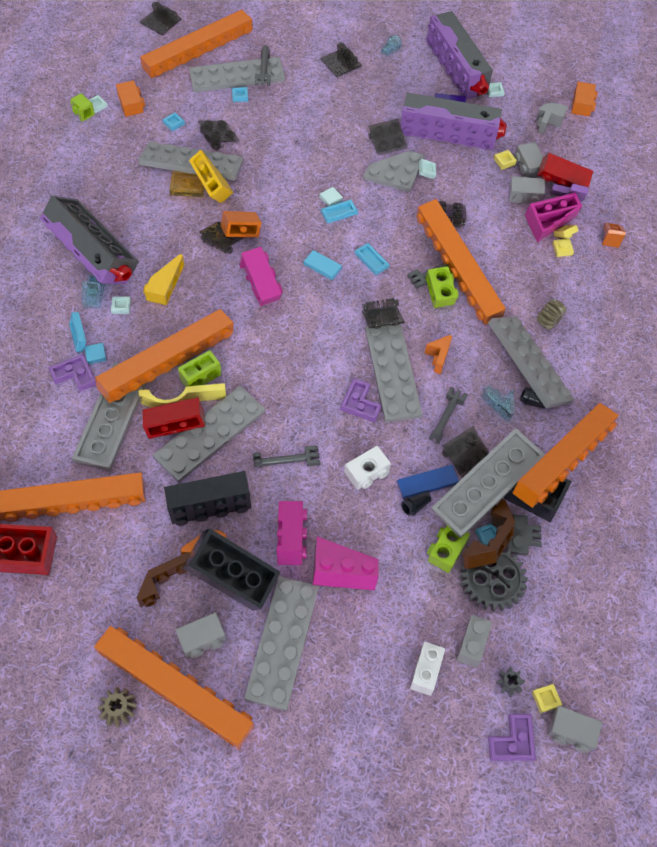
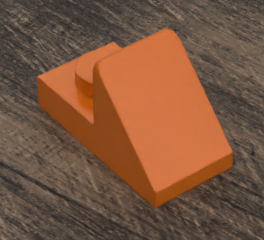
M605 222L603 227L605 234L602 245L619 248L626 235V231L622 225Z
M451 335L426 345L425 354L434 356L432 365L435 366V373L441 374L452 340Z

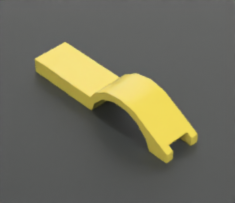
M225 383L186 386L181 395L170 400L156 398L149 389L139 390V396L142 397L141 404L152 408L199 397L200 401L221 400L226 397Z

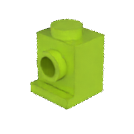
M82 93L71 98L72 111L75 115H79L81 122L95 115L93 104Z

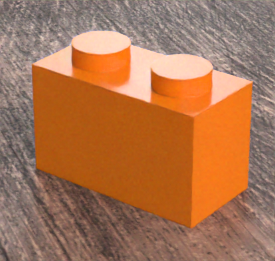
M134 80L115 84L125 117L144 113V98L140 97L139 86L136 87Z
M577 81L573 96L572 114L590 117L591 111H595L596 102L594 101H596L598 91H595L596 84Z
M223 211L221 228L226 237L259 238L262 222L256 212Z

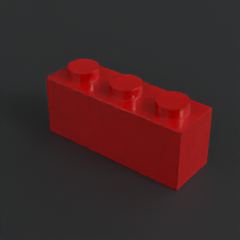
M548 153L542 158L537 176L545 179L547 182L551 181L557 185L571 188L572 184L589 188L594 171Z
M199 397L142 410L143 429L148 439L205 427L204 409Z

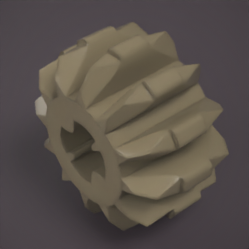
M555 298L549 300L538 313L537 321L542 327L550 330L562 320L567 308L561 301Z
M119 687L115 688L114 694L107 690L108 697H100L103 705L98 706V710L102 712L99 717L101 720L106 719L108 726L114 722L116 727H120V720L128 724L129 722L126 717H134L135 714L131 710L137 708V704L133 702L135 699L134 695H128V689H124L121 692ZM120 704L122 706L121 709L114 710L113 708L114 705Z

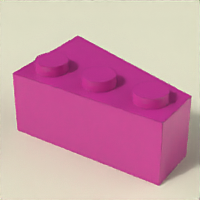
M576 192L531 203L525 213V217L536 241L539 242L553 233V231L576 218L582 208V204Z
M262 247L241 253L239 263L240 268L245 269L247 274L245 278L247 281H250L252 291L260 306L280 300L281 293H283L280 283H277L275 280V270L273 267L270 268L268 263V254L266 251H263Z
M279 501L277 565H302V559H306V546H302V540H307V527H303V521H307V509H303V501Z
M317 536L314 550L313 585L375 591L379 577L377 558Z

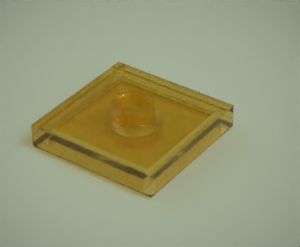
M172 171L170 196L203 197L204 185L197 174Z

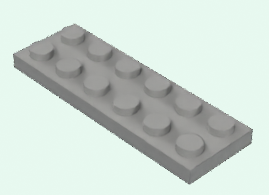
M280 57L268 58L267 74L271 75V83L285 81ZM262 59L189 67L193 92L255 85V74H260Z
M148 142L139 158V165L196 174L189 160L199 150L190 149L189 147H178L172 144ZM202 150L225 179L236 181L243 164V157Z
M517 316L492 318L488 322L545 408L569 405L575 400Z
M401 322L365 326L385 423L422 418V410Z
M114 362L112 368L120 363ZM147 383L110 404L100 393L72 457L73 462L111 471L141 399L139 390H144Z
M239 386L204 414L205 427L181 432L154 453L153 458L179 483L263 415L266 409Z
M515 428L448 491L431 510L452 531L462 538L545 454Z
M281 576L278 577L244 697L245 701L287 711L319 590L318 585Z

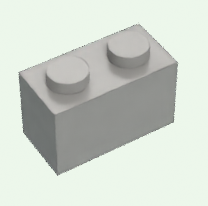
M536 142L517 145L514 158L520 166L521 174L528 178L538 177L537 174L543 155Z
M511 177L509 201L515 203L543 201L545 196V179Z
M216 612L175 629L186 658H198L203 655V651L209 648L212 650L218 649L224 645L223 642L227 641Z
M471 615L456 661L474 668L478 667L492 625L491 621Z
M558 706L554 709L548 736L553 737V741L558 744L566 745V743L575 746V750L588 753V751L591 752L597 747L602 722Z

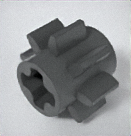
M509 667L507 673L504 671L499 673L502 679H499L496 684L501 685V694L505 691L512 697L514 691L519 694L521 693L522 688L519 685H523L525 680L520 678V671L516 673ZM513 679L514 683L509 685L507 682Z

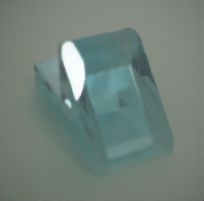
M88 276L87 281L82 282V308H101L106 283L98 282L95 276Z
M490 385L486 387L481 398L505 421L510 422L514 414V390L502 397L499 391L493 389Z

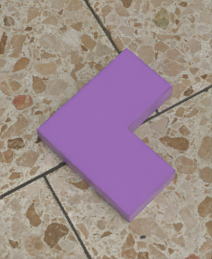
M554 184L551 194L563 196L576 192L579 200L583 202L589 188L577 184H572L571 188Z
M84 354L48 367L55 384L74 378L79 391L96 385V380Z
M353 378L340 406V410L376 422L382 405L365 399L371 387L370 383Z
M509 714L510 736L488 737L490 761H535L532 714Z

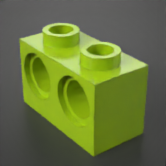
M449 267L428 269L425 280L433 307L454 305L458 298V290L454 288V276L452 272L450 273Z
M210 350L178 368L180 381L185 387L205 385L222 375L220 362Z
M446 526V528L441 527L436 536L439 540L436 544H431L427 554L429 555V563L450 573L465 547L470 533L467 532L460 538ZM452 536L456 541L452 542L447 537ZM442 552L446 554L447 557L441 558L437 553Z

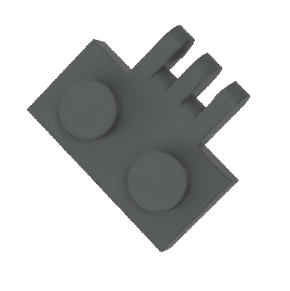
M512 514L515 520L514 535L507 545V551L511 550V554L528 555L529 546L542 547L541 541L534 540L542 539L541 534L533 533V531L541 532V526L528 525V516Z

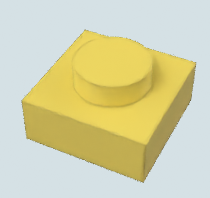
M509 150L494 155V160L501 170L516 165L517 160Z
M565 225L553 231L556 238L569 239L573 236L572 234L578 232L577 225Z
M570 239L553 240L552 245L556 257L574 254Z
M554 684L532 691L540 714L562 706Z

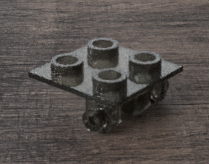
M153 2V11L143 18L140 23L163 35L182 18L178 17L176 11H172L165 5L162 6L159 2Z
M341 42L337 44V51L320 58L336 77L362 67L358 57L354 56L345 43Z
M398 118L368 126L370 130L368 137L373 140L378 156L408 148Z
M223 120L198 121L201 125V134H203L204 138L215 150L221 148V142L240 141L227 122Z
M438 201L448 218H450L451 223L453 219L454 227L461 228V226H465L466 205L461 203L447 204L444 201Z
M216 222L199 231L202 234L201 240H203V243L213 248L215 246L217 250L219 249V251L225 254H231L233 251L231 245L245 238L226 237L221 228V222Z
M383 299L381 300V307L378 300H376V303L371 301L362 304V314L369 328L378 329L382 326H397L405 323L397 307L399 306L398 299H385V302Z
M474 426L442 445L444 447L442 451L445 458L450 457L462 478L489 454Z

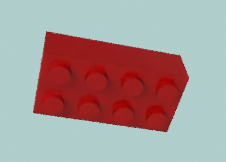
M0 524V572L50 575L57 535L53 528Z

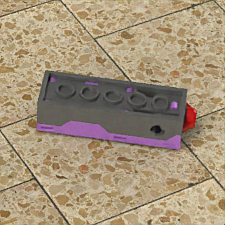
M453 11L430 16L426 42L432 47L433 54L437 55L440 64L445 67L446 74L451 76L452 82L458 87L460 95L466 96L467 100L488 94L493 70Z
M407 93L402 110L400 134L417 136L422 139L428 138L436 141L451 142L452 144H462L468 147L474 146L485 150H494L495 141L505 136L507 124L501 119L502 109Z
M51 195L40 217L46 228L51 230L55 237L63 242L66 249L70 250L75 255V258L85 265L86 270L91 272L98 282L102 284H126L139 261L78 199Z

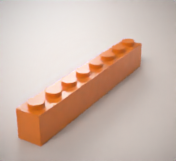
M241 9L140 56L142 68L151 78L160 76L162 73L185 64L193 58H198L202 54L223 46L231 40H236L244 34H249L253 31L252 18Z
M437 199L419 206L416 215L418 223L423 225L426 236L430 237L433 241L434 249L439 251L443 263L447 264L450 273H453L460 291L465 293L468 304L475 309L478 320L488 324L492 318L503 317L506 308Z
M219 309L96 376V387L109 404L115 400H120L124 395L137 390L143 384L153 381L159 375L169 372L179 364L185 363L189 358L197 356L205 349L215 346L223 339L229 338L233 333L234 322Z
M602 403L596 405L518 481L513 494L532 508L538 502L542 504L547 498L548 492L553 493L559 485L558 482H563L569 475V471L573 472L579 465V461L583 462L589 455L588 451L593 452L599 444L598 441L603 442L608 435V431L610 433L613 432L617 426L615 421L619 415Z
M140 472L0 490V521L14 522L18 518L24 517L36 519L40 515L57 516L62 512L75 514L85 509L97 511L100 507L118 508L123 504L136 506L141 502H146L144 479Z
M111 625L94 646L97 653L238 750L241 748L254 728L253 718L244 711L239 713L234 710V705L225 698L221 701L215 697L216 693L207 686L202 688L197 684L198 680L193 676L181 674L179 672L181 669L172 662L167 664L162 661L163 657L156 651L152 650L150 653L144 649L146 647L145 644L136 638L134 641L128 638L129 634L122 628L118 627L115 629Z

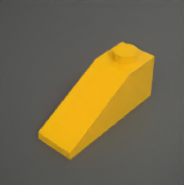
M199 150L189 162L209 196L222 203L233 194V191L206 154Z
M179 254L150 277L149 282L145 284L143 289L147 301L163 305L168 304L185 265L182 254Z

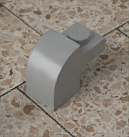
M547 103L541 106L536 119L538 121L537 126L539 127L538 133L544 134L548 124L561 127L568 106L558 103Z

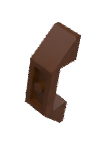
M501 499L498 505L492 508L490 513L492 525L498 527L495 538H491L487 546L473 540L471 545L467 546L462 554L464 568L471 569L496 563L513 537L515 520L506 500Z
M185 553L148 570L136 597L140 607H150L160 599L155 583H164L170 579V576L176 573L181 575L187 572L182 567L190 553Z

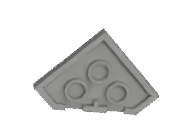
M407 151L369 164L363 180L410 193L419 172V161L424 159L425 155Z

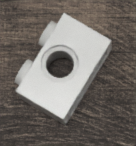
M376 446L345 464L344 473L357 490L362 487L366 489L372 485L375 479H383L389 474L391 463L380 448ZM371 468L373 471L368 472L364 469Z
M424 641L410 689L429 696L432 695L445 648Z

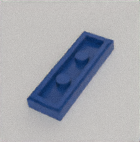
M453 465L398 479L397 485L404 499L405 497L425 491L432 492L456 485L459 480Z

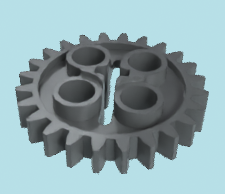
M508 550L506 553L502 552L497 562L492 563L494 567L484 565L466 569L464 565L461 566L460 570L463 573L460 574L459 578L463 579L460 586L467 587L464 594L470 593L469 601L476 599L477 607L482 603L484 604V610L491 606L492 612H495L497 607L502 612L505 609V605L511 609L513 603L517 605L520 601L519 598L524 596L523 591L527 589V585L523 583H526L528 578L523 575H525L527 570L520 569L523 562L517 563L516 559L518 556L511 557V550ZM503 573L511 574L512 578H506ZM493 575L496 576L495 580L491 579ZM475 578H481L484 583H477ZM493 589H499L502 595L495 594Z

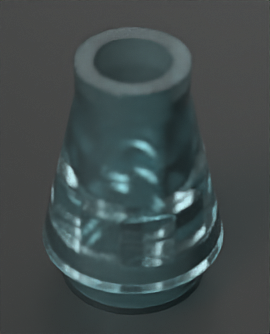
M398 35L390 36L381 49V53L387 57L389 54L400 49L402 45L401 38Z

